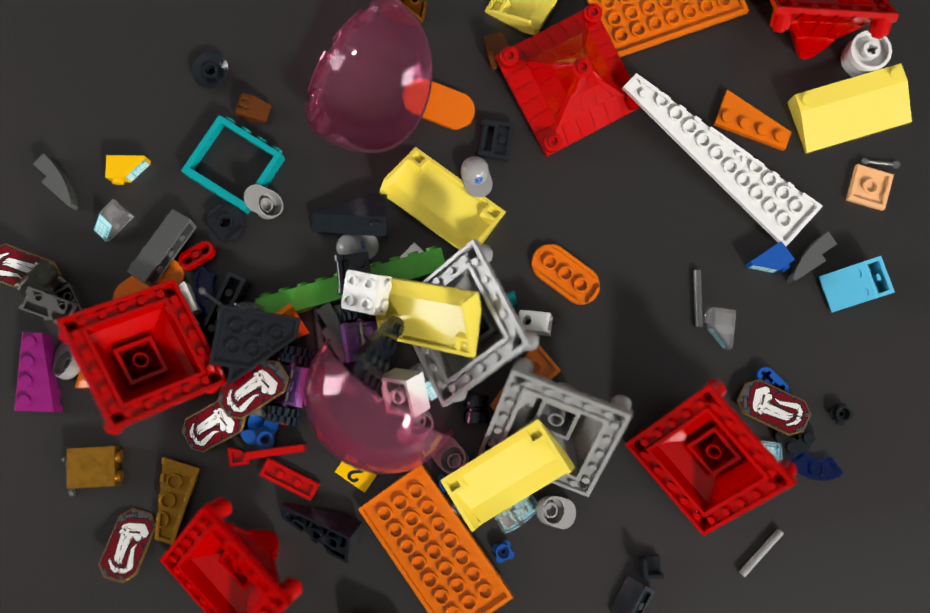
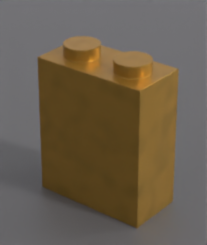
M121 446L67 449V489L122 485L124 472L121 469V462L123 461L124 453L121 450Z

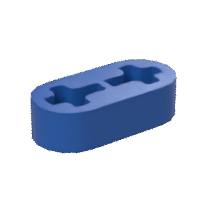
M763 367L755 372V380L760 379L771 385L782 386L781 390L789 393L787 383L771 368ZM762 372H763V373L767 372V373H768L767 378H768L769 380H767V379L762 380L761 378L763 377V375H762L761 373H762Z

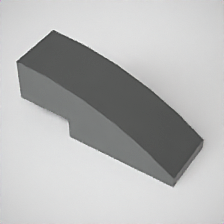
M43 153L33 163L46 176L41 182L66 205L77 210L79 208L77 198L69 179L58 164Z
M829 231L814 240L801 253L786 280L788 284L795 282L826 261L822 254L837 245Z
M328 302L317 310L327 326L321 332L340 361L346 363L340 327L344 323H342L341 315L334 303Z

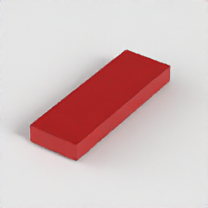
M307 444L248 451L245 453V460L307 451Z
M270 457L267 458L259 473L265 479L309 501H312L321 484Z

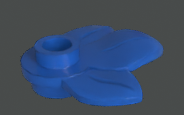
M251 414L248 419V430L242 431L240 435L243 441L249 445H257L260 449H269L274 445V435L278 431V424L264 421L261 417ZM267 437L269 442L264 444L261 442V438Z

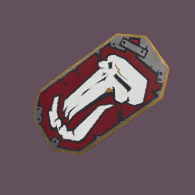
M7 243L0 245V283L22 291H26L28 285L47 292L55 291L62 274L54 261Z
M265 360L231 385L221 386L217 401L227 417L244 419L286 391L289 376L279 361Z
M760 379L744 383L737 398L738 405L744 415L788 436L804 432L811 416L805 400Z
M215 401L185 418L182 433L191 449L206 452L242 432L246 418L227 417L218 401Z
M132 508L119 515L98 563L103 578L124 583L138 574L155 532L156 523L152 513Z

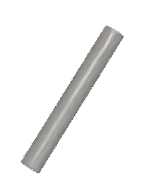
M777 528L739 573L746 577L784 533Z

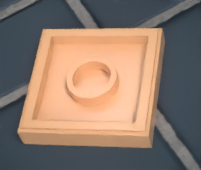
M856 164L846 200L880 211L885 210L894 174Z

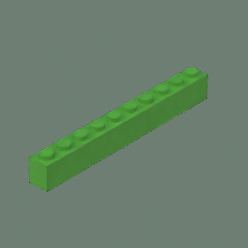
M432 246L426 248V251L422 253L418 251L408 253V256L400 258V256L392 257L386 263L381 261L370 264L371 274L386 275L393 278L418 281L432 274L445 263L441 247ZM337 273L332 278H317L314 283H299L296 288H281L278 290V293L271 294V292L260 294V298L255 299L258 311L276 313L290 303L296 313L299 314L314 308H321L328 302L339 303L342 300V295L337 293V288H339Z

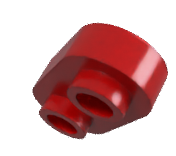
M201 241L182 252L178 258V263L184 270L192 271L211 260L216 254V249L209 241Z

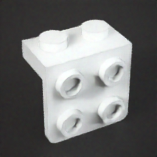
M347 270L341 307L371 315H386L389 307L388 298L392 288V277Z

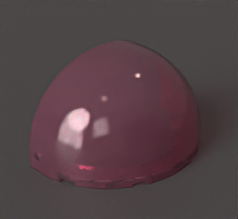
M374 0L370 2L368 9L365 11L360 9L334 36L332 39L334 44L328 52L324 51L315 68L307 94L310 95L309 102L305 103L307 124L317 136L333 146L357 153L388 151L406 140L417 127L425 112L432 86L431 51L426 34L418 19L398 0Z
M328 338L308 368L303 393L308 422L320 443L329 453L346 465L373 474L407 472L432 459L451 438L454 428L451 427L446 434L435 431L387 403L355 378L334 357L328 347L331 341Z

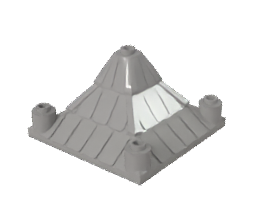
M477 239L471 240L422 281L423 283L479 292L481 318L476 356L474 358L413 345L442 407H447L453 402L463 401L467 396L468 390L521 352L535 350L539 344L536 332L524 330L489 264L493 257L492 249L488 245L480 244Z
M518 358L513 364L478 455L485 453L539 419L562 446L576 467L571 473H566L551 483L589 497L632 417L631 401L625 396L618 395L611 399V403H606L603 400L577 391L567 383L553 382L532 374L534 369L533 363L526 358Z

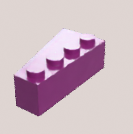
M22 332L15 411L63 412L57 377L52 373L55 355L52 335Z

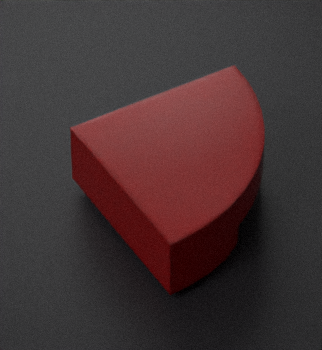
M234 447L227 448L230 467L251 464L250 460H245L244 451Z

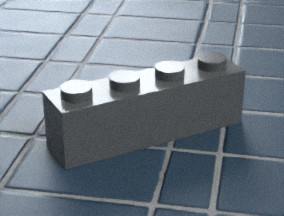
M172 209L165 216L159 228L154 231L148 243L143 246L137 258L130 264L127 272L147 286H155L197 226L191 219Z

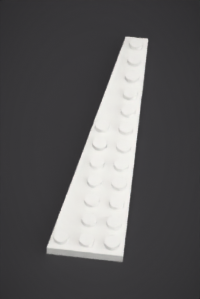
M637 73L621 88L778 243L782 241L787 246L823 207L806 193L797 190L792 183L786 182L779 177L778 173L769 170L761 161L753 158L751 154L719 131L703 123L702 119L686 111V108L681 104L678 105L672 101L671 97L659 91L657 87Z

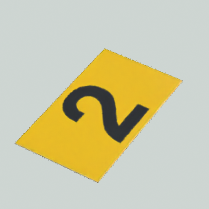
M348 454L335 471V473L364 493L377 476Z

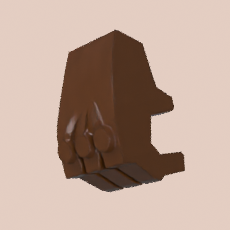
M502 32L484 36L486 56L489 60L491 71L500 69L494 56L505 47H508Z
M242 93L234 114L239 118L240 116L246 118L250 122L265 123L272 105L253 95Z

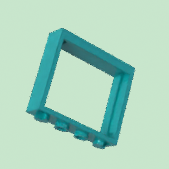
M219 115L181 172L241 211L249 214L251 210L244 201L194 170L224 126L273 156L255 184L264 187L268 186L285 161L284 156L281 154L283 151L274 145L272 147L266 144L267 141L260 136L255 138L251 135L252 132L244 126L239 128L231 118L227 116L223 118Z

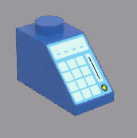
M780 241L748 262L745 266L749 269L770 273L780 270L782 273L791 267L789 263L795 259L784 243Z

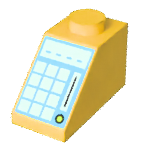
M107 155L105 178L110 180L112 184L124 185V182H132L151 164V161L146 156Z

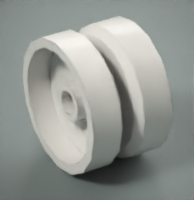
M868 30L856 35L843 49L841 54L842 67L852 77L880 70L891 59V43L886 36L882 39L872 37Z

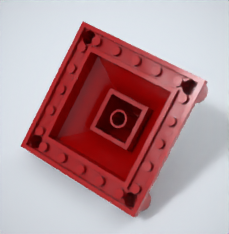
M770 0L774 8L770 27L778 33L790 30L795 53L801 59L814 57L834 42L836 38L858 30L863 25H870L868 32L872 37L882 39L884 36L889 35L892 23L897 22L899 13L888 0Z
M596 3L588 4L584 10L513 47H505L494 56L545 157L641 108L621 89L631 78L601 20L602 8Z
M175 279L56 319V324L59 328V339L68 344L105 419L103 423L104 429L109 434H119L128 425L203 393L213 394L227 383V378L221 366L209 364L212 349Z
M717 379L709 380L703 389L647 428H641L624 444L703 536L794 486L797 482L795 479L797 473L795 464L785 459L777 461L769 449L764 446L747 424L741 420L733 408L727 404L723 398L726 393V387L724 383Z
M222 497L202 507L160 559L162 564L205 613H281L302 593L301 583L296 578L288 577L281 584L278 582L280 578L275 562L279 551L277 535L269 530H246L231 522L226 523L224 519L231 514L232 506L227 499Z

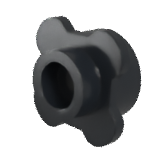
M843 402L838 403L835 409L829 411L830 416L834 417L837 425L840 426L853 418V413Z

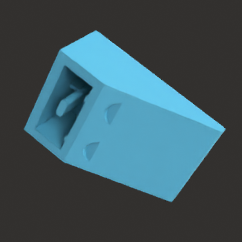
M881 256L818 277L831 313L895 292Z

